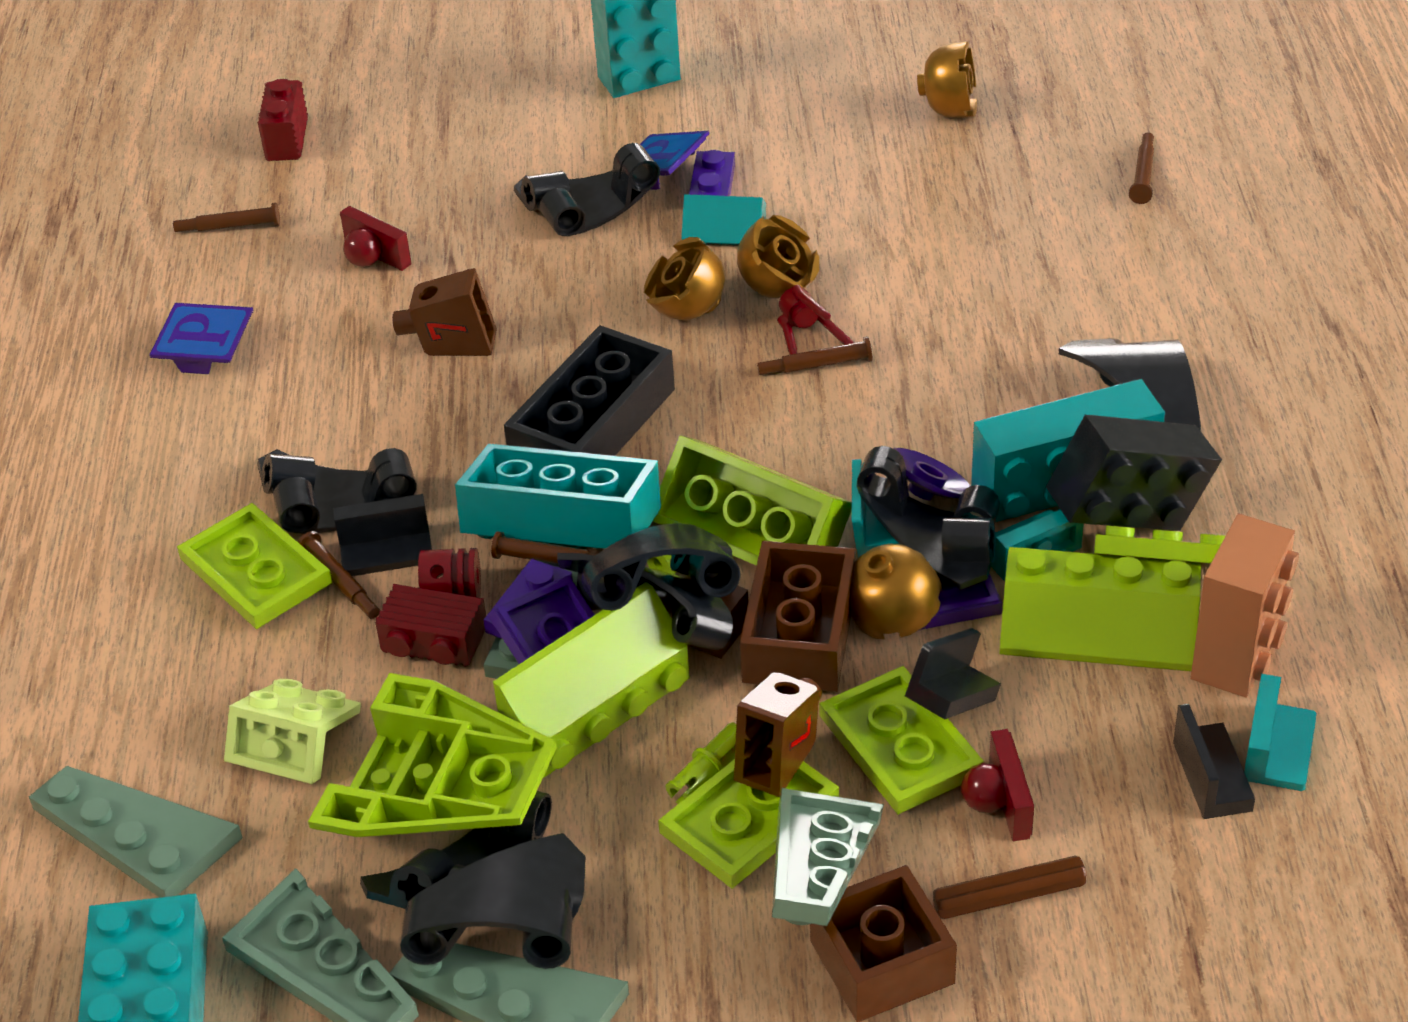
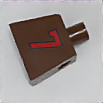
M475 268L418 284L414 287L409 309L393 312L392 321L396 335L417 333L424 353L430 356L492 355L497 328Z
M771 673L737 705L734 781L776 797L781 796L782 788L787 787L816 740L818 705L822 697V691L815 681L809 678L796 679L782 673Z

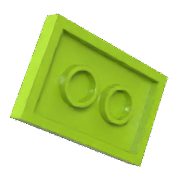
M253 503L177 546L180 559L256 630L332 584L330 570Z
M1106 526L1105 535H1095L1094 553L1212 563L1225 535L1200 534V543L1182 542L1183 532L1153 530L1152 539L1135 538V528Z
M904 666L819 703L821 719L897 815L960 786L965 774L971 767L984 763L983 759L949 719L944 720L905 697L912 675Z
M735 759L658 820L659 833L731 889L776 853L780 797L734 781ZM804 761L785 788L839 797V786Z

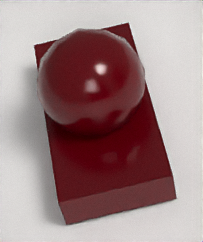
M351 206L346 207L340 212L344 233L343 252L346 259L354 266L367 267L380 260L403 271L412 264L407 232Z
M1008 729L990 731L989 764L981 763L973 766L965 774L961 783L963 799L970 808L981 813L990 814L1003 809L1012 841L1028 840L1033 832L1034 803L1012 734Z

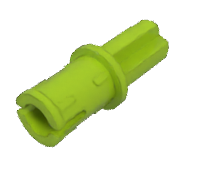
M734 722L727 724L704 748H696L692 753L693 759L666 784V791L671 798L684 785L688 786V789L676 801L677 804L735 759L736 724Z

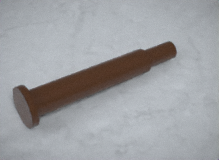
M1149 132L1144 133L1142 136V142L1138 150L1134 184L1129 189V198L1137 204L1149 202L1153 195L1150 179L1154 156V136Z
M272 203L271 207L200 215L192 219L173 221V228L175 232L190 230L206 231L273 222L275 226H280V212L278 204Z
M866 336L863 337V342L782 356L781 359L757 363L759 375L781 371L787 373L863 358L870 362L873 360L872 348L869 337Z
M315 531L302 535L297 542L330 570L332 582L370 619L376 618L379 615L380 609L367 596L366 590L321 544V536Z
M500 531L495 533L491 545V555L494 559H500L502 555L558 564V553L597 555L584 549L505 537L504 532Z

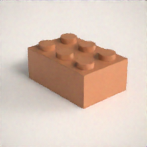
M1240 513L1236 515L1204 576L1191 680L1247 698L1255 680L1260 681L1261 673H1268L1272 654L1269 651L1271 647L1275 649L1281 647L1288 623L1281 620V615L1285 616L1292 599L1293 588L1286 586L1287 581H1291L1299 560V553L1292 551L1295 530Z

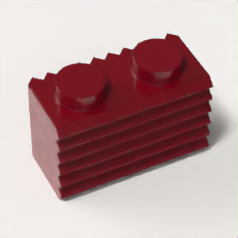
M277 79L265 83L264 96H262L263 100L259 113L260 117H258L259 121L257 123L264 156L267 161L298 160L302 155L308 113H306L304 89L302 88V82L299 80Z
M393 584L389 597H386V603L383 604L382 610L379 611V617H376L375 625L380 649L384 653L389 652L397 657H406L408 655L411 658L417 656L423 659L425 657L429 661L433 659L435 662L443 665L454 663L457 666L461 663L467 667L485 632L484 618L486 617L484 598Z

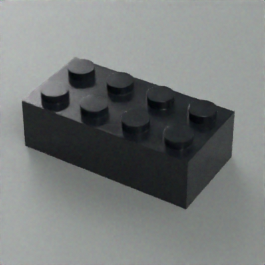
M599 325L504 424L506 445L615 456L675 390L672 350Z

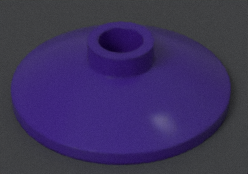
M893 448L903 456L906 477L910 482L908 490L921 499L931 501L934 495L959 499L963 490L970 486L960 474L932 457L906 448Z

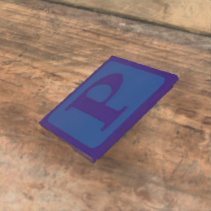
M708 130L650 134L640 145L643 146L660 167L659 176L671 175L690 155H694L695 150L706 140L710 133ZM659 179L650 190L660 189Z
M174 303L149 354L150 358L173 360L181 373L210 374L212 362H231L254 311L253 307Z

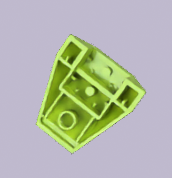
M389 673L370 707L377 732L374 743L350 787L333 783L328 784L309 818L308 824L311 829L352 837L521 825L557 749L556 741L435 680Z

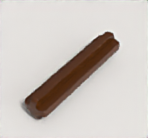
M1074 855L937 888L933 891V904L941 919H948L1081 887L1086 884V869L1081 858Z

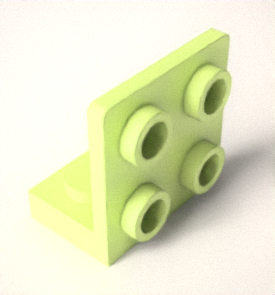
M274 680L273 684L259 691H253L249 696L229 705L224 761L313 784L321 779L326 732L359 714L361 703L345 699L346 695L337 690L313 691L302 688V683L297 680Z

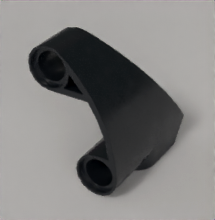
M629 143L621 147L615 154L612 171L576 179H568L563 171L534 176L525 175L514 185V192L529 211L539 210L558 235L572 236L600 227L628 210L657 182L660 175V167L642 145Z
M1113 338L1076 340L1059 348V355L1075 359L1092 367L1097 371L1102 381L1110 387L1142 379L1165 411L1164 422L1196 425L1201 431L1194 381L1186 353L1178 339L1124 343L1119 339Z
M887 446L871 449L866 455L857 477V489L863 501L890 535L899 544L922 553L938 577L960 590L987 580L995 552V522L1000 506L998 495L986 486H969L960 495L955 512L935 508L909 496L905 462L903 456L897 450ZM875 473H881V474H883L884 476H886V478H885V477H880V476L876 475ZM970 512L978 513V514H980L981 516H975V515L971 514Z
M396 448L384 449L373 456L368 470L364 471L315 465L313 457L292 456L278 449L262 456L257 462L263 490L266 494H273L282 528L295 534H305L310 531L317 533L336 531L333 508L412 496L417 490V483L409 458L405 452Z
M673 523L640 530L610 545L586 564L581 580L583 588L597 606L604 610L613 611L621 609L628 604L649 558L671 555V570L691 577L693 582L711 597L720 598L732 593L739 584L741 574L738 564L732 558L731 547L720 537L695 525ZM608 574H617V581L612 589L606 592H597V585L602 577Z
M558 553L557 561L560 568L578 572L577 588L593 611L603 610L587 594L581 580L583 569L595 555ZM648 567L644 568L637 587L645 582L653 586L669 615L672 614V633L678 642L711 650H720L725 647L732 634L733 619L721 598L709 596L689 577ZM608 574L602 577L598 582L597 592H606L612 589L616 584L617 574Z
M537 791L521 825L474 828L442 850L428 848L421 851L399 869L361 876L360 885L366 898L405 909L407 903L419 892L467 865L515 845L542 838L551 815V796Z
M564 833L531 840L496 852L444 877L419 892L407 903L404 911L400 942L402 954L413 963L421 965L435 964L442 961L448 955L467 927L488 926L523 931V957L533 966L548 969L563 965L571 954L572 921L579 910L584 895L586 856Z

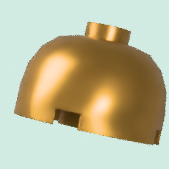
M968 41L940 46L925 61L924 73L917 74L919 95L926 96L929 106L937 114L947 118L975 117L977 99H970V94H973V89L976 87V75L971 48H968Z
M772 215L769 219H764V217L758 219L744 234L738 245L737 265L743 279L758 294L768 298H780L786 290L795 285L806 288L815 280L820 270L819 255L817 250L811 253L810 248L806 244L810 237L800 226L781 215Z
M688 237L680 240L673 245L677 252L669 259L662 255L656 261L647 276L644 293L649 297L646 301L659 313L671 319L688 321L705 313L712 312L719 305L725 283V271L721 260L700 238Z
M885 544L874 547L855 561L850 590L851 615L861 631L875 639H885L883 634L898 632L900 638L912 635L926 626L938 612L941 604L938 599L940 590L942 591L941 582L935 570L922 553L902 544Z

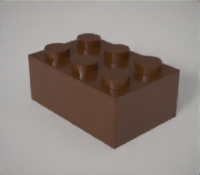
M762 541L740 639L742 683L760 684L771 673H782L796 679H812L819 685L821 690L838 692L851 620L850 590L853 568L856 561L855 548Z

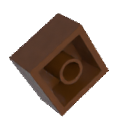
M907 865L847 887L828 925L810 924V941L856 1022L863 1021L955 984L957 944Z

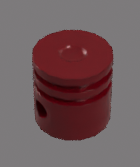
M466 548L458 549L457 553H455L454 549L420 550L418 560L419 588L480 598L481 568L478 549L470 548L469 553H467Z

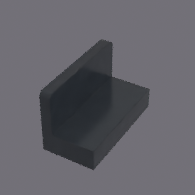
M423 494L333 508L334 522L340 545L341 563L351 576L418 566L420 550H432Z
M970 628L925 643L918 656L905 697L944 720L995 701L1001 683L970 666L981 633Z
M1189 703L1178 705L1173 744L1203 819L1253 812L1255 796L1224 722L1198 726Z

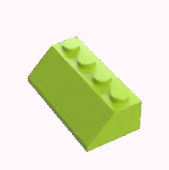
M680 435L660 485L661 509L653 521L661 525L673 523L695 525L720 537L731 547L733 556L757 566L762 541L837 547L851 514L852 502L706 442Z
M1009 547L999 654L1192 671L1199 619L1201 562Z
M645 582L635 589L628 604L621 609L613 611L603 609L494 680L497 710L499 713L556 741L557 749L544 775L546 777L556 769L566 766L572 758L594 743L603 741L610 732L632 717L641 715L648 706L669 692L679 689L685 681L690 679L687 644L680 643L674 638L672 619L653 586Z

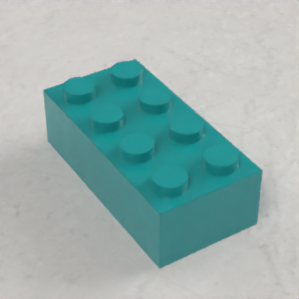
M591 0L597 75L613 98L681 80L676 0Z
M1139 379L975 421L973 428L971 486H986L998 495L1000 506L996 522L1058 506L1046 489V485L1085 414L1164 422L1165 411L1143 380Z
M488 443L455 484L460 533L475 534L484 539H493L495 533L500 531L504 532L505 537L565 544L571 548L593 547L606 549L630 534L649 528L661 509L658 460Z
M196 893L89 906L78 1022H204L208 930Z

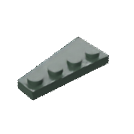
M65 766L29 796L32 807L36 812L159 898L179 895L243 838L240 826L69 766Z
M782 788L778 809L772 918L785 919L795 925H828L881 822L884 804Z
M296 868L222 937L227 952L333 1022H413L419 1016L414 1000L377 959L373 960L362 948L358 937L350 928L346 929L333 915L332 908L320 895L316 896L307 886L306 879Z
M455 943L448 955L438 963L421 965L413 963L403 955L390 971V975L408 995L462 1022H610L629 995L628 981L561 966L543 969L528 963L525 958Z

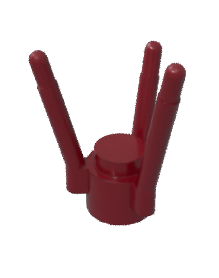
M795 285L786 290L780 297L779 308L783 314L778 317L777 322L783 329L789 355L798 353L792 327L808 328L816 321H819L843 345L854 343L830 320V313L817 303L808 291L800 285Z

